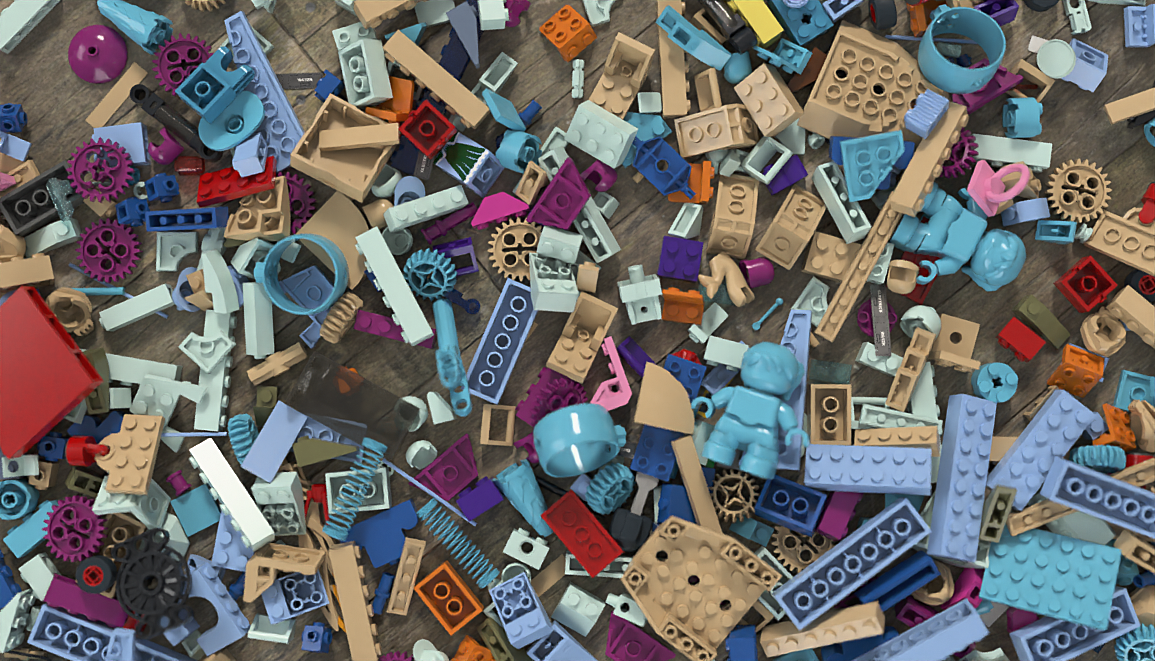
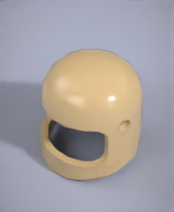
M380 198L362 207L367 216L370 229L376 226L378 229H381L387 225L383 214L388 208L394 207L388 199Z
M905 260L890 261L886 282L887 287L899 294L912 292L916 286L919 267Z

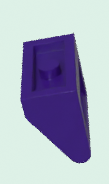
M471 237L433 246V252L437 249L439 255L445 253L444 258L466 253L471 254L473 265L454 269L457 271L456 277L479 272Z
M630 336L616 348L620 356L641 378L644 375L646 362L657 365Z

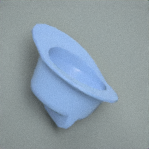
M406 176L399 180L394 192V206L425 197V187L422 181L413 176Z
M185 268L181 272L177 286L172 292L173 302L179 311L196 312L200 309L185 300V297L194 294L186 275L196 272L197 268Z

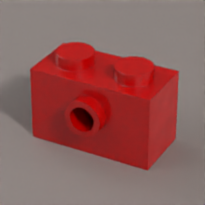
M1015 317L996 336L1000 346L1005 349L1009 348L1014 352L1015 358L1026 363L1046 343Z

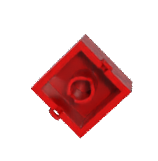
M427 100L416 111H411L408 115L409 118L399 128L401 134L429 160L457 132L456 127Z
M1091 255L1082 257L1053 283L1079 313L1089 312L1096 304L1106 300V295L1118 286Z

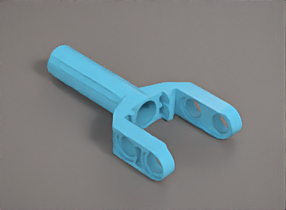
M442 298L432 304L439 349L436 351L439 376L442 384L450 389L452 406L458 416H466L472 410L468 379L460 355L452 302L449 299ZM458 386L465 387L460 393L454 392ZM460 403H467L464 409L457 408Z

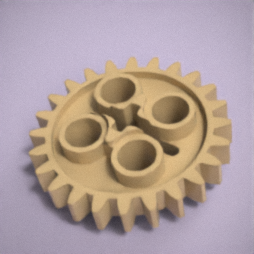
M1080 158L1074 162L1071 159L1067 161V165L1065 163L1060 164V169H1053L1055 174L1048 176L1052 181L1045 184L1050 187L1045 193L1050 194L1047 201H1052L1049 208H1056L1054 214L1062 213L1061 220L1068 217V221L1073 222L1075 220L1077 224L1081 223L1082 219L1084 222H1088L1090 218L1096 219L1097 214L1103 213L1101 208L1108 207V204L1104 201L1111 199L1110 196L1106 195L1112 191V189L1106 188V185L1110 184L1111 181L1104 180L1108 174L1101 175L1102 167L1095 169V162L1088 165V159L1084 160L1082 164ZM1069 174L1074 178L1073 184L1068 181ZM1088 179L1093 182L1092 189L1087 185ZM1064 193L1069 196L1068 203L1063 200ZM1083 198H1085L1088 201V208L1083 206Z
M518 217L517 223H514L510 218V225L502 222L503 229L496 227L498 234H491L495 240L488 242V244L493 246V248L488 249L489 253H493L489 260L496 261L492 267L499 266L500 268L497 273L500 274L504 271L505 279L512 275V280H515L517 276L520 282H522L523 276H526L528 281H530V264H527L524 258L527 254L536 253L537 251H522V255H518V251L503 252L502 249H516L518 245H522V248L538 247L542 225L536 228L534 227L535 222L528 224L525 219L524 223H521ZM531 234L535 237V242L530 245L526 244L524 237ZM507 235L514 236L515 243L513 245L504 243V238ZM507 255L515 256V264H506L505 257Z
M774 526L773 528L777 531V534L771 535L773 538H776V541L772 542L771 545L777 546L773 553L780 554L777 560H784L783 567L789 564V571L796 567L797 573L801 572L802 569H805L835 546L831 544L832 540L815 531L812 538L798 532L796 534L801 538L807 537L806 542L818 551L817 554L807 545L801 546V540L790 533L789 528ZM815 535H820L823 539L820 546H816L813 543ZM787 537L794 539L795 543L792 548L786 547L784 543ZM807 550L810 553L808 561L801 559V551Z

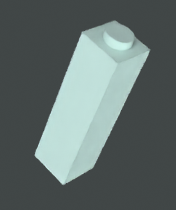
M243 283L246 355H254L255 359L267 358L268 354H274L272 300L266 293L263 283Z
M160 285L99 312L101 326L107 331H115L175 305L172 299L173 289L171 285Z

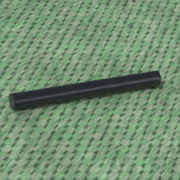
M539 476L535 478L539 486L560 497H563L568 492ZM578 497L591 513L603 519L606 518V513L603 515L597 513L592 508H590V505L587 501H584L582 498Z

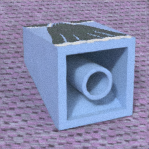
M458 131L437 154L433 162L442 171L482 198L485 197L504 169L496 156L489 150Z

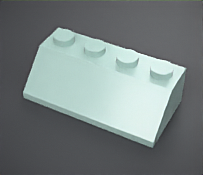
M1044 483L1027 503L1029 506L1048 499L1040 494ZM1082 511L1071 513L1045 524L1052 533L1100 545H1106L1116 536V532L1105 520Z

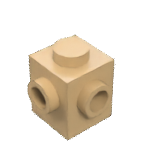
M38 459L39 475H27L29 479L28 484L35 485V489L47 490L48 487H53L56 484L59 462Z

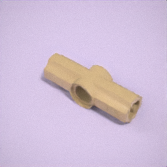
M298 342L282 352L279 351L270 355L264 362L248 370V377L257 386L273 376L277 377L285 373L291 366L305 360L308 357L307 352L301 342Z

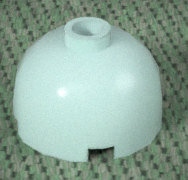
M917 305L909 308L901 318L900 327L910 338L913 337L917 327L937 334L936 338L941 331V319L936 310L930 306Z

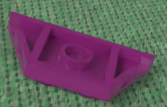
M984 58L968 69L990 66L989 60ZM1000 65L992 79L981 89L968 94L952 93V100L954 103L966 106L967 114L969 115L1021 83L1023 77L1020 74L1015 75L1007 71V68Z
M570 157L566 158L527 217V222L569 229L590 199L591 195Z
M469 434L463 435L414 479L443 500L449 501L479 475ZM411 481L408 483L410 486L419 488Z
M614 610L611 611L605 655L614 661H667L676 656L675 652L629 620L613 614Z

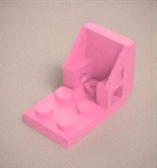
M611 336L603 339L604 344H601L604 355H609L611 362L608 363L611 375L615 374L616 378L602 382L589 403L601 405L607 411L627 404L632 395ZM613 385H616L617 388L615 393L611 391Z

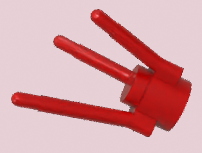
M326 484L311 485V490H307L304 506L305 521L311 498H313V501L316 503L323 502L325 521L330 522Z

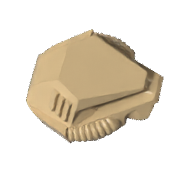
M0 224V260H2V263L10 262V259L14 257H23L26 252L25 239L15 235L11 227L8 228Z
M61 287L47 297L46 304L67 332L73 331L77 336L88 335L94 330V324L90 315L93 312L92 305L85 293Z
M1101 307L1098 313L1091 314L1085 318L1080 331L1088 351L1109 357L1126 343V331L1121 321H1118L1119 318L1114 317L1106 307Z
M1133 400L1128 406V410L1131 412V422L1129 423L1131 430L1134 432L1141 450L1144 452H1155V408L1145 400Z
M933 559L940 575L911 593L914 599L930 606H940L952 597L954 583L950 568L942 562Z
M1155 585L1136 588L1129 594L1139 623L1140 625L1143 623L1145 627L1152 624L1155 628Z

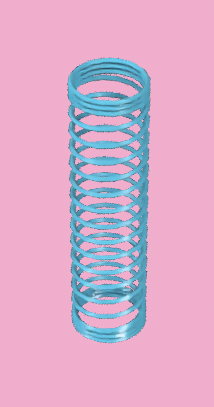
M367 437L363 439L361 445L381 456L361 449L358 450L378 462L358 455L356 457L376 468L365 466L356 461H353V463L362 466L373 474L362 472L353 467H350V469L363 474L370 480L350 473L347 474L368 486L345 479L346 482L356 485L365 492L342 485V487L357 493L362 498L339 491L360 504L351 503L336 497L357 510L348 509L334 503L335 506L349 511L354 516L345 515L335 509H331L332 512L342 515L351 521L346 522L328 515L330 518L344 523L349 528H343L332 522L325 521L329 525H324L322 529L325 534L339 540H346L348 536L346 530L351 529L348 524L354 523L351 518H356L357 516L354 512H359L356 506L362 505L359 500H364L365 498L362 494H367V490L364 488H370L367 482H372L373 479L370 476L376 475L372 470H378L375 464H380L381 461L378 458L384 457L380 452L385 453L388 449L387 446Z
M433 498L416 513L417 517H422L420 521H423L433 514L425 523V526L440 517L429 528V531L444 522L433 534L435 536L448 527L438 538V540H441L452 532L442 545H445L457 536L446 548V550H449L461 541L450 553V555H453L465 546L455 557V560L471 549L459 562V565L476 553L464 566V570L481 558L467 574H470L485 563L472 577L474 579L489 568L476 582L479 588L483 589L499 575L500 571L495 568L489 572L493 564L485 567L489 562V559L481 562L485 554L476 558L480 553V549L471 554L476 548V544L465 550L472 540L461 545L468 535L457 540L463 533V530L453 535L459 528V525L448 531L455 523V520L444 526L451 516H447L439 522L446 514V511L432 519L442 509V506H439L428 514L438 503Z

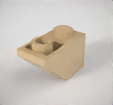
M1023 161L1017 162V163H1013V164H1023V165L1026 166V164H1025ZM1028 168L1030 171L1029 181L1016 196L1037 199L1041 190V182L1033 175L1031 168ZM1021 172L1010 173L1001 179L1006 186V192L1019 182Z
M584 262L583 265L579 264L576 282L578 291L595 294L599 267H595L596 263Z

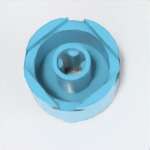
M1034 97L1008 98L1006 101L1009 103L1004 105L1002 112V124L1008 130V132H1004L1007 138H1029L1040 135L1042 131L1040 115L1043 112L1042 103H1037Z
M506 130L495 156L504 168L524 174L529 161H533L536 165L539 164L538 158L542 155V150H539L541 140L537 136L522 131Z
M1003 363L983 364L979 367V370L974 371L971 377L974 394L978 398L995 403L1007 401L1014 395L1017 389V374H1015L1011 367ZM992 379H996V386H994Z
M16 478L0 482L1 519L13 520L26 517L35 510L40 493L35 489L34 485L28 484V480Z

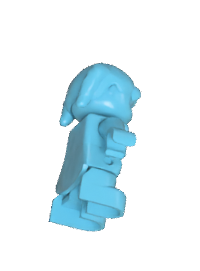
M933 182L931 193L927 194L924 199V206L920 211L924 212L920 221L917 217L914 218L904 214L900 225L888 242L895 244L894 247L902 251L941 258L934 261V264L927 260L921 261L919 263L920 267L926 268L929 276H918L916 283L921 285L927 284L936 274L938 276L953 274L970 257H972L970 261L971 266L964 265L961 271L968 274L978 286L987 292L996 291L1001 286L1015 280L1026 260V250L1022 240L1016 234L1001 229L985 231L987 215L965 188L960 189L958 194L963 199L969 200L966 202L967 209L963 208L954 197L947 195L944 190L938 188L937 183ZM922 218H928V223H921Z
M761 342L750 347L743 354L741 379L744 382V387H724L712 395V399L698 397L693 400L691 409L697 410L702 403H706L708 411L705 415L706 418L710 419L714 416L716 408L727 407L725 413L715 425L714 431L710 434L709 440L705 443L701 456L732 466L736 454L735 450L739 449L747 452L742 459L739 469L767 479H774L779 463V424L785 432L788 431L785 440L786 445L793 444V437L797 434L802 435V445L808 448L811 442L809 434L797 428L799 424L794 410L783 402L789 401L791 393L801 382L805 370L804 365L797 360L796 356L787 347L772 342ZM773 394H782L783 401L773 397Z

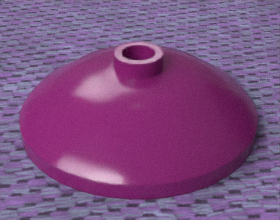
M91 25L80 30L71 40L68 49V60L72 70L78 77L89 83L103 84L114 80L122 73L127 64L128 49L122 36L114 29L104 25ZM96 48V52L91 54V50Z

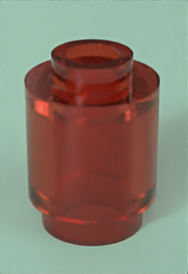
M179 156L178 160L174 162L175 172H178L179 176H199L205 173L204 158H199V156Z

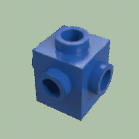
M11 103L0 105V131L10 133L22 132L24 125L28 121L27 114L23 111L22 105Z
M160 173L144 182L149 201L160 200L161 203L173 201L172 198L179 195V184L176 181L175 175L167 176L166 173Z
M129 197L115 205L119 224H131V227L143 225V222L146 221L145 212L150 211L147 199H138V197Z
M50 432L49 435H44L38 441V455L45 456V460L48 461L66 459L65 448L69 438L62 437V433Z
M313 622V626L305 625L301 637L303 642L301 650L328 653L333 637L332 629L325 627V623Z

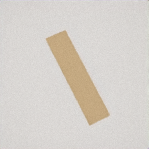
M134 62L85 121L94 128L103 127L127 99L131 88L139 84L148 73Z
M563 554L531 580V584L538 597L566 575V558Z

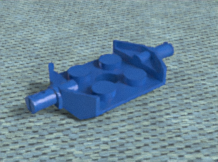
M635 136L632 144L637 150L632 167H635L663 196L681 191L689 199H692L696 193L687 183L692 166L660 136L647 141H641ZM664 160L667 162L668 168L666 171H660L657 168L658 161Z

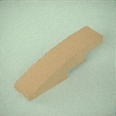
M919 327L915 329L910 346L906 349L901 366L895 375L885 405L905 412L937 334Z

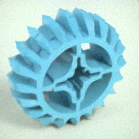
M429 248L425 252L421 249L418 253H413L411 258H408L406 261V265L403 268L405 272L403 276L407 279L408 286H411L410 290L416 291V297L422 295L423 300L427 297L431 301L435 297L439 300L442 296L446 297L453 290L457 278H455L457 271L454 270L455 264H449L451 258H444L445 253L439 255L437 249L433 253Z
M248 414L236 415L230 418L228 422L230 442L241 465L259 435L255 422Z
M1087 445L1071 450L1069 461L1097 472L1108 474L1125 469L1126 455L1123 449L1116 446Z
M619 462L616 464L611 463L610 466L606 465L603 470L600 469L594 479L590 480L591 484L586 488L588 491L585 493L590 508L602 515L605 513L609 514L611 511L615 512L618 507L621 508V505L631 496L630 492L634 490L635 477L628 467Z
M1142 623L1141 627H1137L1116 638L1114 649L1118 661H1155V628L1152 624L1145 627Z

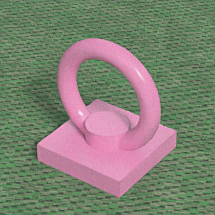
M981 160L976 164L966 191L988 217L995 216L1000 202L1015 197L1024 189L1029 181L1030 171L1023 164H1011L995 173L985 160ZM1021 172L1019 182L1012 189L1003 193L1006 186L1001 179L1010 173Z

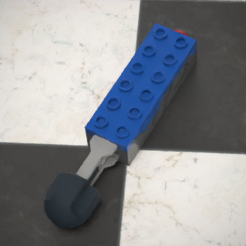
M682 349L676 353L667 354L662 368L670 372L682 384L692 404L693 400L697 397L707 367L701 364L696 353ZM643 424L637 441L635 455L629 464L630 469L637 471L635 480L638 489L631 509H616L609 528V535L623 551L632 552L639 550L647 541L653 522L650 518L641 515L648 492L657 486L659 479L669 481L676 460L671 441L683 437V432Z

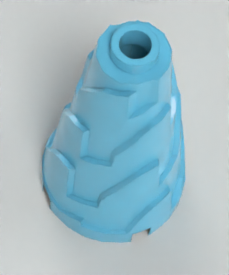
M123 0L97 1L100 13L111 20L149 54L154 55L159 45L165 47L164 40L170 41L173 29L169 27V24L173 25V23L163 15L146 11Z
M527 459L520 460L521 466L518 467L516 463L512 464L496 475L497 479L493 478V482L527 522L533 526L536 532L546 537L552 534L553 531L540 515L548 507Z

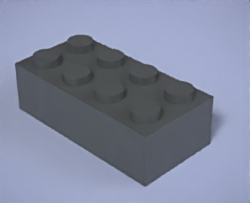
M66 160L0 198V209L15 235L26 237L84 203L83 193L77 194L75 192L77 188L70 186L74 181L67 179L72 173H69L66 169L71 168L72 165Z

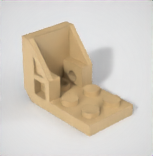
M618 32L605 63L604 73L589 100L624 120L649 74L655 49Z
M743 104L724 105L674 120L680 156L683 159L716 150L755 147L760 141L758 125Z
M732 174L730 177L719 175L716 205L706 253L718 255L726 252L732 258L745 260L755 225L759 180Z
M794 184L755 250L790 270L812 237L827 208L824 201Z
M582 291L546 367L583 383L618 308Z
M268 543L256 550L246 564L243 601H254L274 583L276 575L280 571L301 572L303 575H315L325 559L326 551L277 543Z

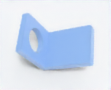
M0 131V152L25 162L32 143Z

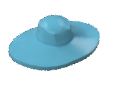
M242 90L211 124L204 118L200 119L198 127L199 137L208 148L214 151H225L238 145L248 138L262 123L265 116L263 103L254 93Z

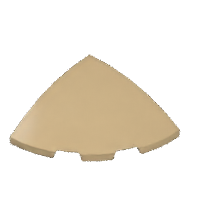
M276 177L274 189L244 196L239 201L241 205L235 214L230 215L224 232L225 238L247 241L257 237L265 241H281L290 236V201L286 177Z
M646 362L634 422L693 435L694 411L691 409V402L685 388L670 372L658 365Z

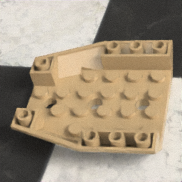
M842 20L803 109L805 114L799 118L797 126L830 139V136L860 138L902 130L903 141L915 142V154L923 137L905 128L904 116L909 109H912L910 103L916 101L921 93L924 94L929 89L942 96L943 90L937 88L925 78L920 70L918 60L898 43ZM836 71H845L846 78L841 79L837 77ZM876 85L881 86L883 94H876L873 91V87Z
M671 516L656 528L635 554L621 580L657 634L692 661H712L717 655L716 648L766 589L769 592L782 575L735 538ZM664 550L668 556L664 560H659L656 557V553ZM692 575L699 577V582L695 585L688 582V578ZM728 600L731 602V606L728 609H722L720 607L721 601Z

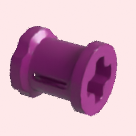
M178 470L166 479V482H169L176 491V496L181 495L192 487L182 476L181 470Z

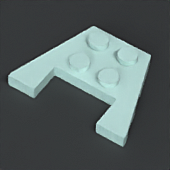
M147 374L140 384L130 411L134 415L163 416L165 423L162 433H180L167 426L180 396L182 395L199 404L208 386L204 384L195 385L187 381L178 382L170 378ZM161 437V440L176 453L180 450L185 437Z

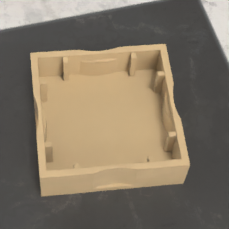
M330 93L318 111L314 123L304 133L291 153L290 166L362 203L398 144L321 152L319 149V131L389 124L360 111L356 106Z

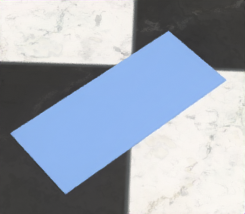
M278 401L241 467L271 483L304 425L307 416Z

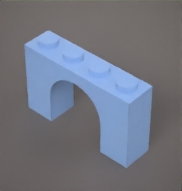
M205 562L191 570L192 584L188 598L194 596L203 597L209 600L217 610V625L206 630L196 640L205 654L209 656L242 638L249 631L251 625L228 593L225 585L222 584L216 575L215 570L208 562ZM185 582V587H184L183 595L185 594V591H186L187 582Z

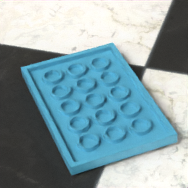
M1005 523L999 543L991 541L988 554L989 566L985 568L979 598L1106 631L1121 549L1035 528L1011 536Z

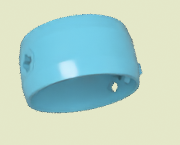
M946 4L938 6L937 9L930 13L932 22L928 25L919 45L918 64L920 70L931 84L943 91L954 94L975 92L992 79L1003 60L1006 47L1004 33L995 20L979 10L968 7L950 8ZM942 33H956L966 36L982 47L988 56L990 66L981 69H967L956 66L940 55L933 44L932 37Z
M305 233L291 235L279 241L269 251L264 262H256L254 277L256 283H263L269 298L278 307L297 315H311L331 308L344 294L349 280V268L343 252L335 243L321 235ZM299 239H308L322 246L331 257L335 267L336 277L333 291L329 298L316 309L304 308L293 303L284 294L278 281L279 260L285 249Z
M579 404L560 409L544 417L533 430L534 445L539 462L545 473L554 477L581 475L604 466L615 458L619 452V447H624L627 435L624 427L622 428L621 425L614 426L607 409L598 404Z

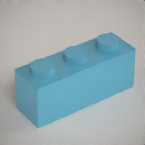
M58 500L44 501L38 506L39 510L35 514L33 512L23 518L24 523L19 527L17 525L12 527L7 532L8 536L3 541L17 558L26 556L45 540L43 537L48 533L43 531L42 528L48 527V524L43 521L50 519L46 513L54 512L51 506L58 505Z

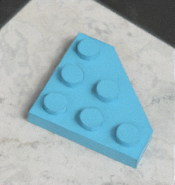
M628 112L624 118V121L639 129L636 137L641 141H647L659 136L664 139L672 133L669 126L658 115ZM633 144L622 163L624 168L633 163L637 150Z
M902 130L839 141L849 202L870 199L881 181L885 179L894 163L905 151Z

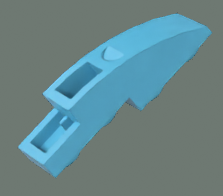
M670 5L665 7L656 21L660 27L669 33L667 37L678 46L719 71L722 70L732 56L729 51L703 29L699 31Z

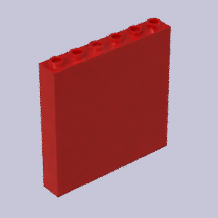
M21 286L0 306L1 452L8 459L24 455L104 381L34 286Z

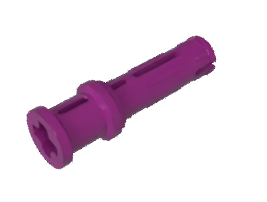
M472 202L442 221L436 220L435 224L427 229H421V232L428 244L431 245L432 241L440 236H446L447 231L474 216L478 209Z

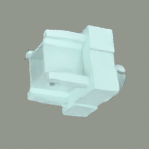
M642 265L628 267L630 279L619 281L617 285L620 298L626 304L631 324L662 319L658 295H662L659 278L656 274L644 276Z

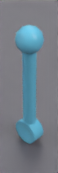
M777 298L776 303L758 322L752 324V328L758 330L761 323L778 306L783 304V299Z

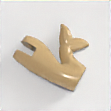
M726 252L718 254L708 263L712 277L698 275V279L706 288V293L710 299L718 291L724 276L726 278L729 298L737 307H741L755 299L741 270Z

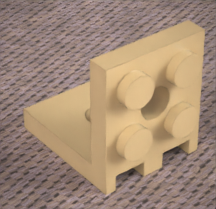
M940 314L941 331L933 343L928 360H933L935 365L942 367L954 366V370L964 373L979 370L981 362L972 360L971 356L980 324ZM953 332L957 333L960 337L959 342L956 344L950 340V335Z

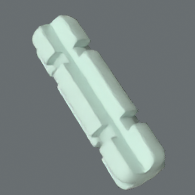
M576 59L573 60V69L575 71L572 74V87H574L572 89V98L580 99L583 98L584 93L582 89L584 87V71H582L584 69V60Z

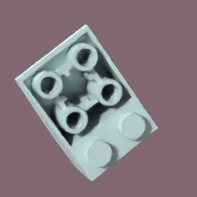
M529 253L531 299L534 310L573 312L579 293L571 264L557 258L545 257L539 253Z
M276 473L271 483L257 477L252 487V492L258 509L274 531V536L306 534L303 491L298 473Z
M32 588L18 593L0 611L1 653L18 647L24 640L25 633L23 631L28 624L30 607L33 606L36 600L32 593Z

